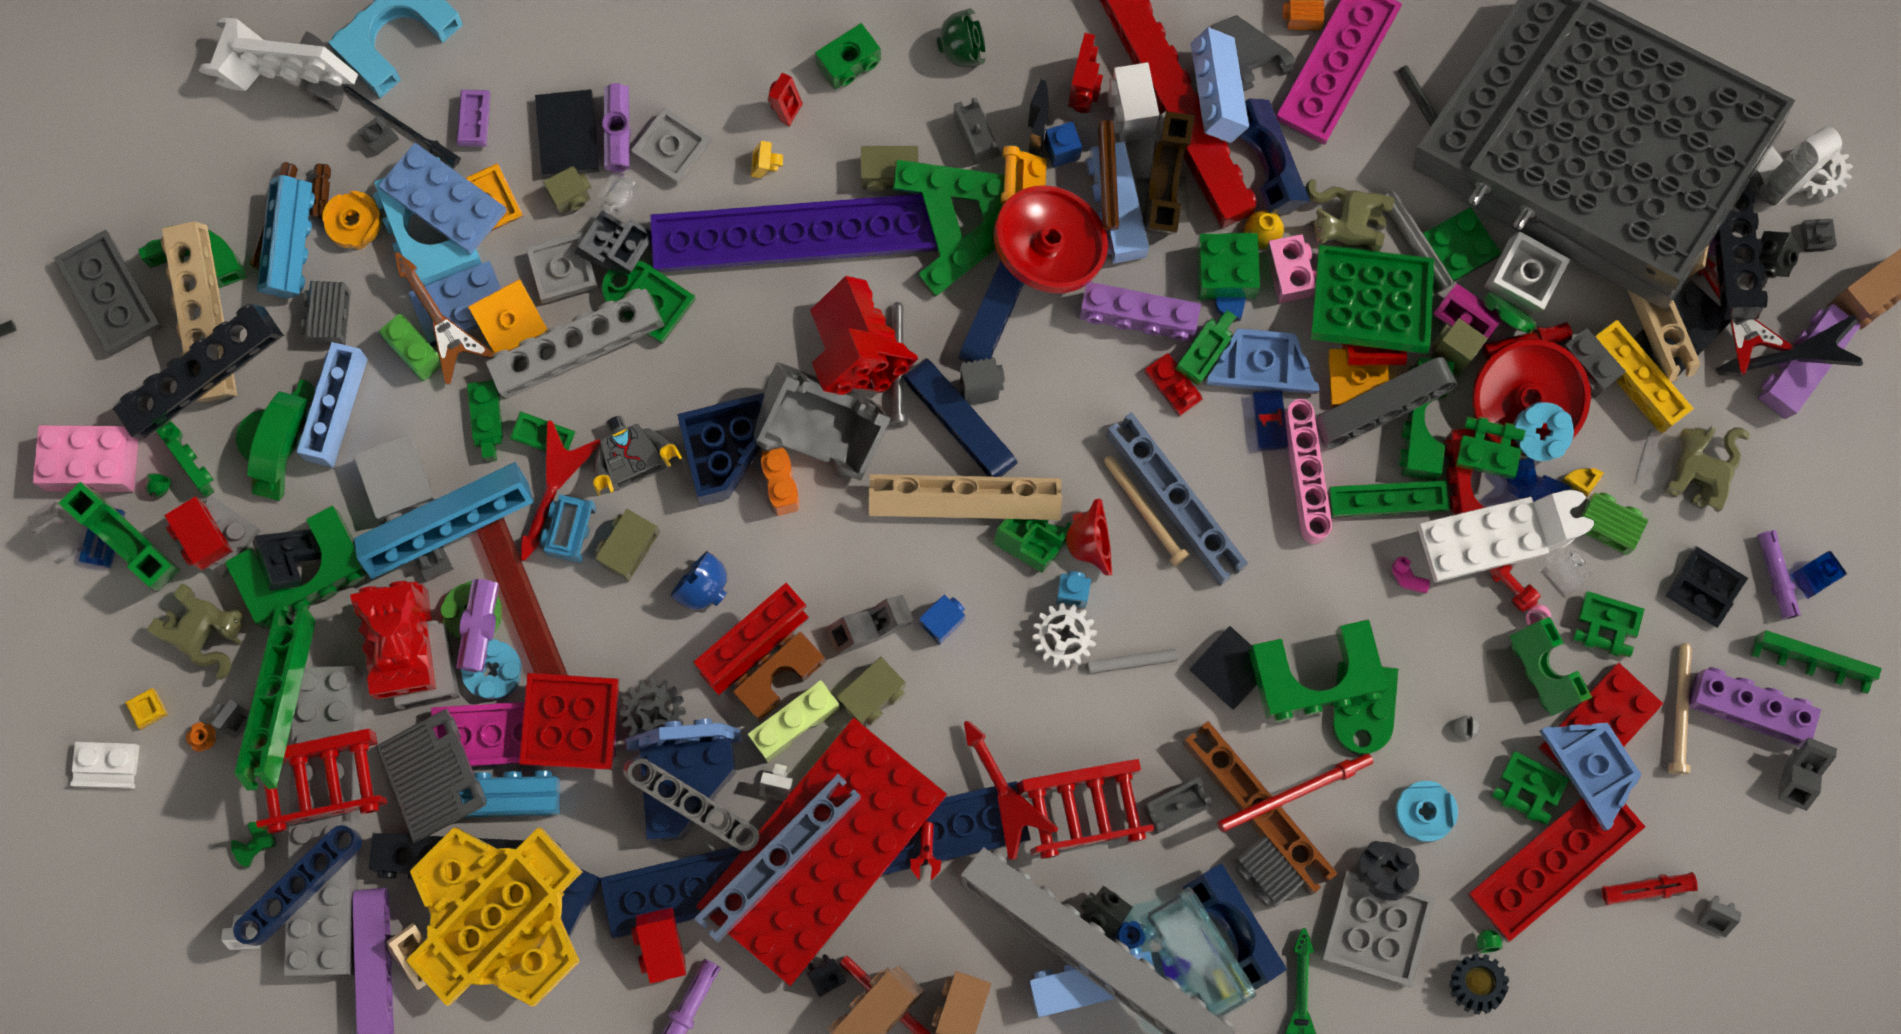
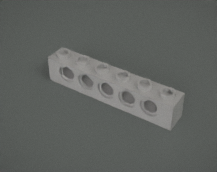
M646 289L631 290L625 294L624 299L617 302H605L598 307V311L589 315L588 313L579 314L572 319L571 323L563 327L561 325L551 327L545 331V335L537 339L534 337L521 341L519 347L511 351L502 350L492 356L493 359L487 361L486 364L499 394L507 399L663 327L664 323L650 293ZM627 311H633L634 316L632 320L628 323H622V315ZM606 323L607 329L605 333L595 335L597 325ZM580 335V343L576 347H569L570 338ZM553 347V356L550 359L543 360V351ZM520 360H527L525 370L516 372L517 363Z

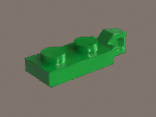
M1226 310L1218 321L1211 318L1199 332L1175 369L1193 383L1199 385L1232 339L1231 335L1233 333L1227 329L1236 316L1229 310Z
M494 380L468 383L475 447H481L482 458L485 459V462L497 461L496 445L502 444V439H504L499 392Z
M171 421L157 429V434L203 497L207 498L215 491L209 483L214 481V479L204 466L198 468L193 462L198 457L188 444L182 445L183 434L180 429Z

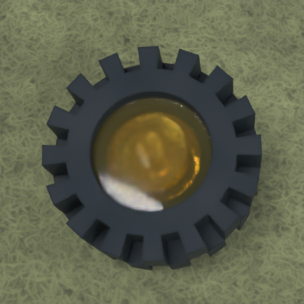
M1473 954L1472 958L1466 956L1462 962L1456 965L1451 975L1449 987H1452L1450 993L1452 997L1457 998L1455 1003L1458 1006L1463 1004L1465 1006L1464 1010L1467 1012L1471 1009L1474 1010V1014L1478 1015L1481 1011H1484L1485 1014L1490 1013L1492 1009L1495 1010L1499 1007L1508 992L1509 986L1507 984L1509 977L1504 975L1506 969L1504 966L1501 968L1498 966L1499 961L1497 959H1494L1493 962L1488 960L1489 955L1484 954L1483 958L1479 957V954Z

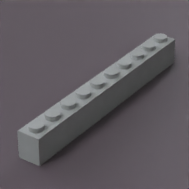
M983 847L961 874L962 886L1163 1034L1235 1033L1232 1023L1220 1014L1215 1016L1209 1012L1202 1000L1194 995L1191 997L1187 996L1180 990L1181 987L1176 981L1170 977H1165V979L1155 972L1156 969L1150 962L1143 958L1138 960L1130 954L1129 948L1121 941L1115 940L1113 942L1106 937L1105 931L1094 922L1087 923L1080 918V913L1069 904L1064 906L1058 902L1052 891L1044 886L1040 888L1031 882V878L1026 872L1019 868L1014 870L1006 864L1007 860L997 851H992L991 853Z

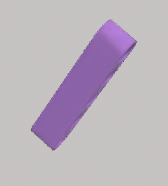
M384 887L354 890L353 929L357 1034H394L392 957L389 955L387 941L391 939L388 889Z

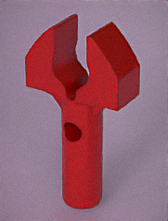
M928 821L924 822L921 826L920 855L916 859H911L910 869L914 876L920 880V866L927 860L932 869L930 879L932 881L941 871V860H936L932 855L934 824Z

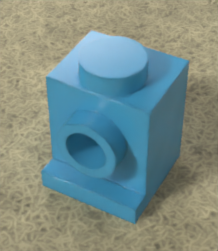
M1068 571L1067 574H1061L1056 604L1064 603L1067 606L1075 604L1076 607L1086 608L1091 578H1085L1084 573L1077 571Z

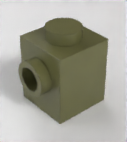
M574 166L543 181L560 215L570 210L581 209L586 205L587 201L591 200L587 191L591 188V185L585 174H578Z

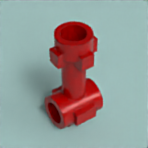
M1510 564L1490 569L1491 579L1495 583L1501 580L1515 595L1511 602L1520 612L1524 613L1539 603L1537 601L1541 597L1539 592L1530 584L1524 588L1510 573L1513 568Z

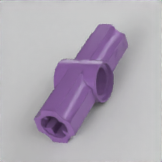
M610 83V85L604 86V118L602 122L604 128L605 170L617 173L630 170L629 86L622 85L621 83ZM614 125H623V128L619 131L610 130Z
M472 579L467 611L463 612L460 621V637L462 638L456 665L457 669L475 673L484 671L488 644L493 639L496 626L494 611L499 589L497 582L486 579Z

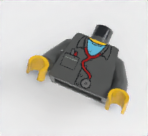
M622 416L612 417L605 423L611 435L600 440L602 448L596 452L594 464L595 478L593 480L596 494L601 496L600 491L604 488H609L611 493L614 492V489L618 491L666 469V466H671L669 460L672 457L677 456L681 459L682 456L674 444H670L666 438L650 428L642 429L639 424L626 427Z

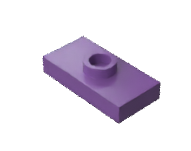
M461 89L457 132L458 146L487 147L491 100L489 90Z

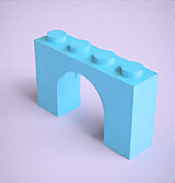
M374 0V3L365 11L358 12L349 25L344 29L338 30L328 43L334 54L358 74L357 77L381 99L401 79L396 69L375 49V39L379 30L393 19L407 17L421 22L444 43L463 26L459 13L445 0Z
M384 178L374 181L378 192L373 193L379 209L384 208L387 217L383 218V222L389 235L394 233L397 242L392 243L395 253H400L417 267L415 272L424 286L482 264L477 249L470 255L451 240L434 245L422 244L413 240L409 235V222L413 213L380 190L378 185Z

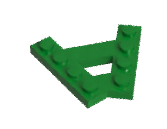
M896 160L892 190L922 194L940 257L919 272L917 276L930 293L936 297L996 249L994 225L1003 207L1001 204V194L1004 192L1005 175ZM951 198L978 202L984 222L964 238H962Z

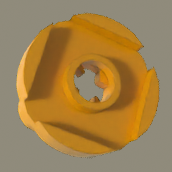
M349 191L350 193L342 196L338 194L329 200L323 210L322 220L325 231L335 244L344 248L361 250L379 234L383 216L375 201L363 192ZM359 215L357 217L359 221L352 226L346 225L348 224V221L345 220L347 216Z

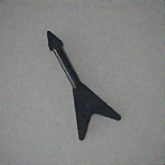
M1851 315L1798 344L1793 349L1750 358L1747 371L1794 360L1799 362L1862 366L1863 361L1861 357L1838 346L1839 342L1858 322L1855 315ZM1737 357L1716 368L1718 375L1742 376L1739 371Z

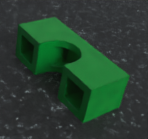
M1551 617L1540 620L1510 635L1512 649L1522 659L1526 667V676L1532 684H1535L1540 694L1539 701L1542 707L1550 713L1551 717L1592 698L1579 671L1569 675H1559L1551 668L1549 664L1551 651L1564 644Z

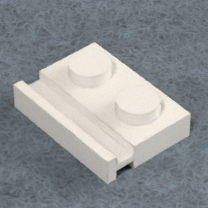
M75 742L72 765L73 779L70 782V786L135 789L134 778L137 773L140 745Z

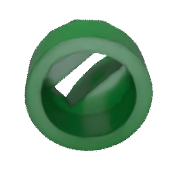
M150 473L146 477L145 490L150 496L155 492L156 498L163 497L170 488L171 479L165 475Z
M1482 930L1477 936L1479 953H1492L1503 949L1501 938L1496 931Z

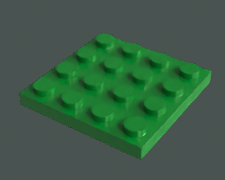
M1319 245L1311 340L1424 354L1429 353L1434 258Z

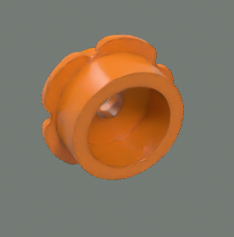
M195 723L191 726V731L186 734L187 744L191 745V748L197 752H203L212 748L216 742L215 728L211 724ZM203 734L204 738L200 740L199 735Z

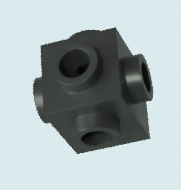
M1764 231L1761 237L1762 251L1759 256V265H1764L1766 277H1789L1793 267L1797 264L1798 256L1802 249L1790 232Z
M1103 885L1096 895L1090 892L1080 907L1085 911L1080 918L1087 923L1094 922L1105 931V936L1111 939L1133 906Z

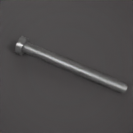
M895 302L892 305V329L895 331L896 341L904 344L903 305L901 302ZM904 374L892 383V415H889L891 420L888 424L892 427L908 425V416L904 415Z

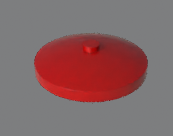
M1041 185L1018 191L1005 202L994 225V243L1002 263L1018 280L1043 292L1068 293L1081 289L1096 277L1107 256L1108 240L1101 219L1086 201L1062 188Z
M1537 339L1515 341L1496 350L1479 369L1472 389V408L1476 419L1480 416L1488 418L1489 422L1497 424H1513L1517 415L1530 405L1537 402H1548L1558 405L1571 416L1574 429L1573 439L1582 429L1590 409V383L1581 363L1562 346ZM1543 423L1542 428H1536V433L1540 435V440H1544L1545 436H1549L1550 430L1547 429V424ZM1488 434V439L1491 442L1500 444L1501 436ZM1512 439L1510 446L1518 448L1514 439Z

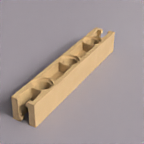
M1628 291L1661 371L1671 382L1678 380L1680 367L1675 365L1673 359L1678 356L1686 368V377L1695 375L1701 363L1674 300L1666 311ZM1664 339H1672L1676 345L1668 344Z
M870 474L869 516L1061 520L1062 481L1061 478Z

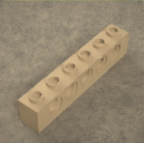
M196 221L162 228L161 246L168 261L166 274L172 284L173 295L171 296V302L177 312L178 323L176 330L183 346L181 356L190 351L189 347L194 342L200 340L201 336L204 335L206 339L213 334L212 330L217 325L224 322L208 226ZM189 250L190 258L185 262L184 254ZM194 278L195 287L190 291L189 282ZM199 306L200 316L195 320L194 311ZM222 345L217 349L218 359L223 355ZM199 363L193 369L195 376L200 372ZM234 373L199 398L197 402L206 403L238 396Z

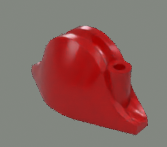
M1098 498L1093 501L1088 511L1073 514V524L1070 526L1066 537L1067 546L1070 553L1076 559L1095 565L1105 576H1112L1108 525L1102 499Z

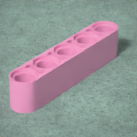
M1296 399L1290 403L1284 414V427L1301 534L1306 542L1318 544L1325 540L1330 533L1332 520L1314 409L1309 401ZM1299 410L1303 412L1305 420L1295 419L1292 411ZM1296 439H1306L1310 444V448L1304 449L1299 447ZM1301 467H1311L1314 471V476L1307 477L1303 475ZM1305 495H1315L1318 498L1319 504H1308ZM1310 523H1319L1323 528V533L1316 534L1312 532Z

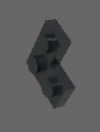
M311 529L257 535L253 540V545L269 590L299 587L301 577L295 562L318 560L321 556L320 546Z

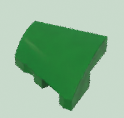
M1005 519L997 528L993 544L1043 573L1066 544L1067 532L1072 523L1067 522L1066 527L1048 524V520Z

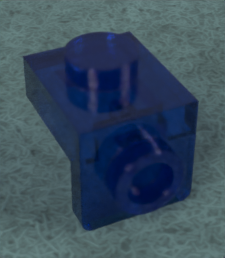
M1531 458L1519 460L1514 480L1506 478L1508 491L1519 499L1532 497V500L1539 497V494L1548 492L1546 480L1536 475L1534 460Z
M1829 550L1790 575L1806 598L1809 599L1846 576L1847 572L1833 552Z

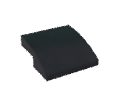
M1040 79L1030 103L1028 126L1032 127L1028 153L1040 156L1042 151L1049 107L1047 83Z
M602 209L574 253L603 268L630 275L652 240V234L650 230L631 218L625 224Z
M1695 546L1670 586L1666 597L1718 628L1734 605L1733 601L1748 580V577L1698 546Z
M1231 626L1220 635L1189 669L1232 710L1257 685L1249 654V649L1252 645Z

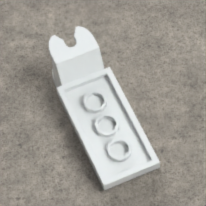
M225 17L219 18L216 24L224 30L211 64L204 63L199 68V72L218 77L215 84L240 91H246L260 74L268 78L282 76L292 81H296L297 78L305 79L312 83L326 81L336 86H341L342 83L354 85L358 76L355 71L323 46L266 41L238 19Z
M1567 490L1550 494L1533 502L1532 497L1419 524L1417 528L1434 583L1545 556L1550 551L1566 547L1575 538L1590 531L1594 525V520L1585 517L1573 518L1570 514L1571 508L1580 506L1586 499V496L1579 491Z

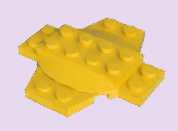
M453 827L410 870L424 906L428 907L431 919L430 926H427L428 938L406 959L407 963L446 1006H450L471 984H494L500 990L531 1007L536 1006L580 962L561 920L562 897L565 895L563 891L583 871L542 827H538L517 849H497L460 828Z

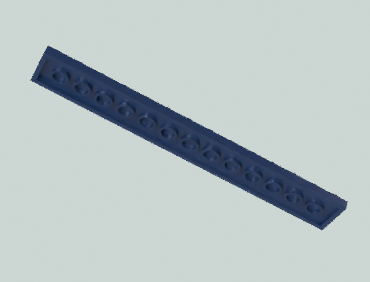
M1017 781L1007 783L1009 787L1018 792ZM995 786L946 797L927 820L934 824L932 855L936 860H941V862L978 854L983 847L988 851L1006 847L998 802V791ZM1025 826L1022 830L1020 843L1031 841L1028 826ZM921 828L882 876L910 870L911 859H916L920 855ZM730 847L601 877L600 880L612 938L632 935L631 928L636 927V915L673 907L677 924L695 920L694 918L701 912L696 907L697 904L742 850ZM925 860L924 864L920 867L929 865L928 861Z

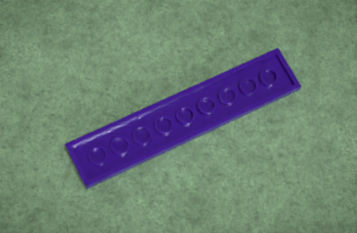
M922 194L650 215L653 267L659 272L938 251Z

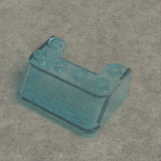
M1190 887L1139 918L1143 923L1139 927L1144 932L1146 940L1148 942L1153 940L1156 944L1159 943L1162 949L1158 953L1167 967L1172 965L1178 976L1175 978V981L1180 985L1181 991L1185 994L1189 992L1191 996L1198 997L1206 1004V1009L1215 1016L1217 1014L1225 1016L1257 997L1247 976Z

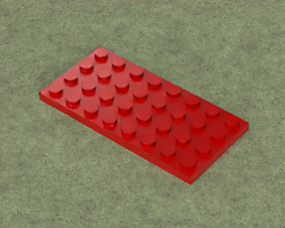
M854 717L758 831L759 840L757 845L751 850L742 851L696 906L702 911L839 774L847 783L843 787L839 785L828 800L835 807H839L851 797L849 793L852 790H855L861 799L728 933L790 987L947 796L946 792ZM826 806L818 807L814 812V818L821 822L828 820L831 816V810ZM782 850L773 852L770 857V862L774 866H781L787 860V854ZM736 894L728 897L726 901L727 909L729 911L740 909L743 903L742 897ZM718 909L709 918L721 928L728 919V915L721 909Z

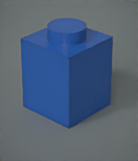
M1073 121L1046 129L1044 144L1053 168L1080 160L1082 145Z
M944 594L919 618V625L940 645L965 621V614L963 613L965 608L956 598L952 597L949 599Z

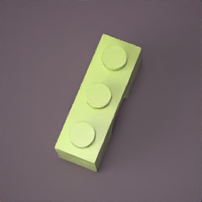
M820 680L748 733V736L768 763L789 748L792 742L807 729L813 726L817 727L839 711V703L822 680Z

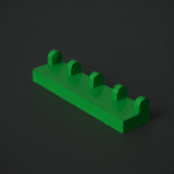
M1767 630L1755 636L1751 656L1755 658L1760 656L1762 649L1778 654L1777 665L1782 667L1785 666L1787 658L1806 663L1805 674L1810 676L1814 675L1816 667L1836 673L1834 683L1840 686L1843 684L1845 677L1861 681L1860 692L1865 694L1869 693L1872 682L1879 680L1882 670L1880 667Z

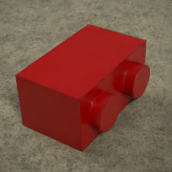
M196 496L164 515L169 525L165 526L166 530L174 541H180L184 548L180 553L189 566L195 565L200 570H204L233 552L207 506Z
M673 907L636 915V927H632L631 932L634 945H640L642 955L638 956L639 966L642 974L647 973L649 983L685 976L686 960Z

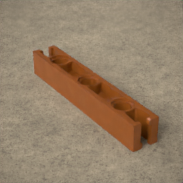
M1209 721L1196 731L1199 735L1205 733L1213 744L1214 748L1209 753H1205L1193 741L1197 737L1194 733L1182 743L1238 811L1252 806L1254 800L1263 801L1272 797ZM1214 754H1221L1226 758L1227 765L1225 768H1217L1213 764L1212 757ZM1281 806L1265 813V815H1260L1248 821L1260 837L1264 835L1268 837L1293 869L1296 870L1305 881L1302 886L1309 895L1316 893L1321 889V886L1314 884L1305 871L1306 866L1313 863L1325 875L1323 878L1326 882L1338 874ZM1294 847L1302 848L1305 851L1306 859L1304 863L1296 862L1293 859L1292 850Z

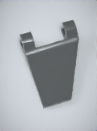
M1235 15L1211 25L1212 29L1235 38L1243 91L1254 87L1252 81L1255 80V77L1251 70L1277 60L1279 68L1284 75L1294 71L1292 65L1296 61L1292 53L1239 16Z

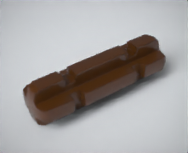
M318 163L314 166L313 175H315L312 184V193L315 195V201L310 209V215L314 219H322L323 210L329 200L330 182H328V179L331 177L329 165Z

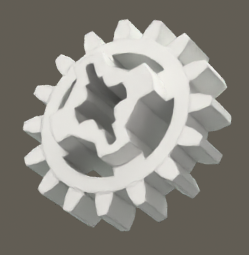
M1842 147L1798 193L1805 190L1808 192V199L1817 194L1819 201H1822L1826 196L1830 199L1847 186L1845 183L1852 177L1847 172L1853 166L1845 163V160L1849 157L1848 154L1841 155L1839 153Z
M1061 603L1058 611L1050 606L1048 608V616L1043 613L1039 615L1042 624H1034L1033 629L1038 631L1039 634L1033 635L1032 641L1040 643L1035 648L1036 653L1044 651L1045 654L1042 660L1046 662L1050 658L1053 659V667L1055 668L1059 662H1063L1065 669H1068L1070 661H1074L1079 666L1081 664L1080 656L1088 659L1091 654L1087 648L1094 649L1096 643L1090 640V638L1097 636L1096 630H1090L1094 620L1086 621L1084 619L1087 613L1086 610L1081 611L1079 614L1076 613L1075 604L1071 606L1070 610H1066L1064 603ZM1065 617L1064 621L1056 625L1049 624L1057 618ZM1075 621L1082 627L1084 635L1077 631L1074 625ZM1063 630L1069 631L1068 636L1070 638H1067L1066 642L1060 640L1061 635L1059 634H1062ZM1045 636L1054 644V651L1047 645ZM1072 647L1080 648L1075 653L1064 655L1065 651Z

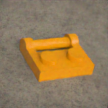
M1017 146L1003 147L1002 157L1005 159L1004 192L1001 194L1002 205L1015 194V189L1017 193L1022 189L1032 186H1046L1047 159L1020 151V148Z

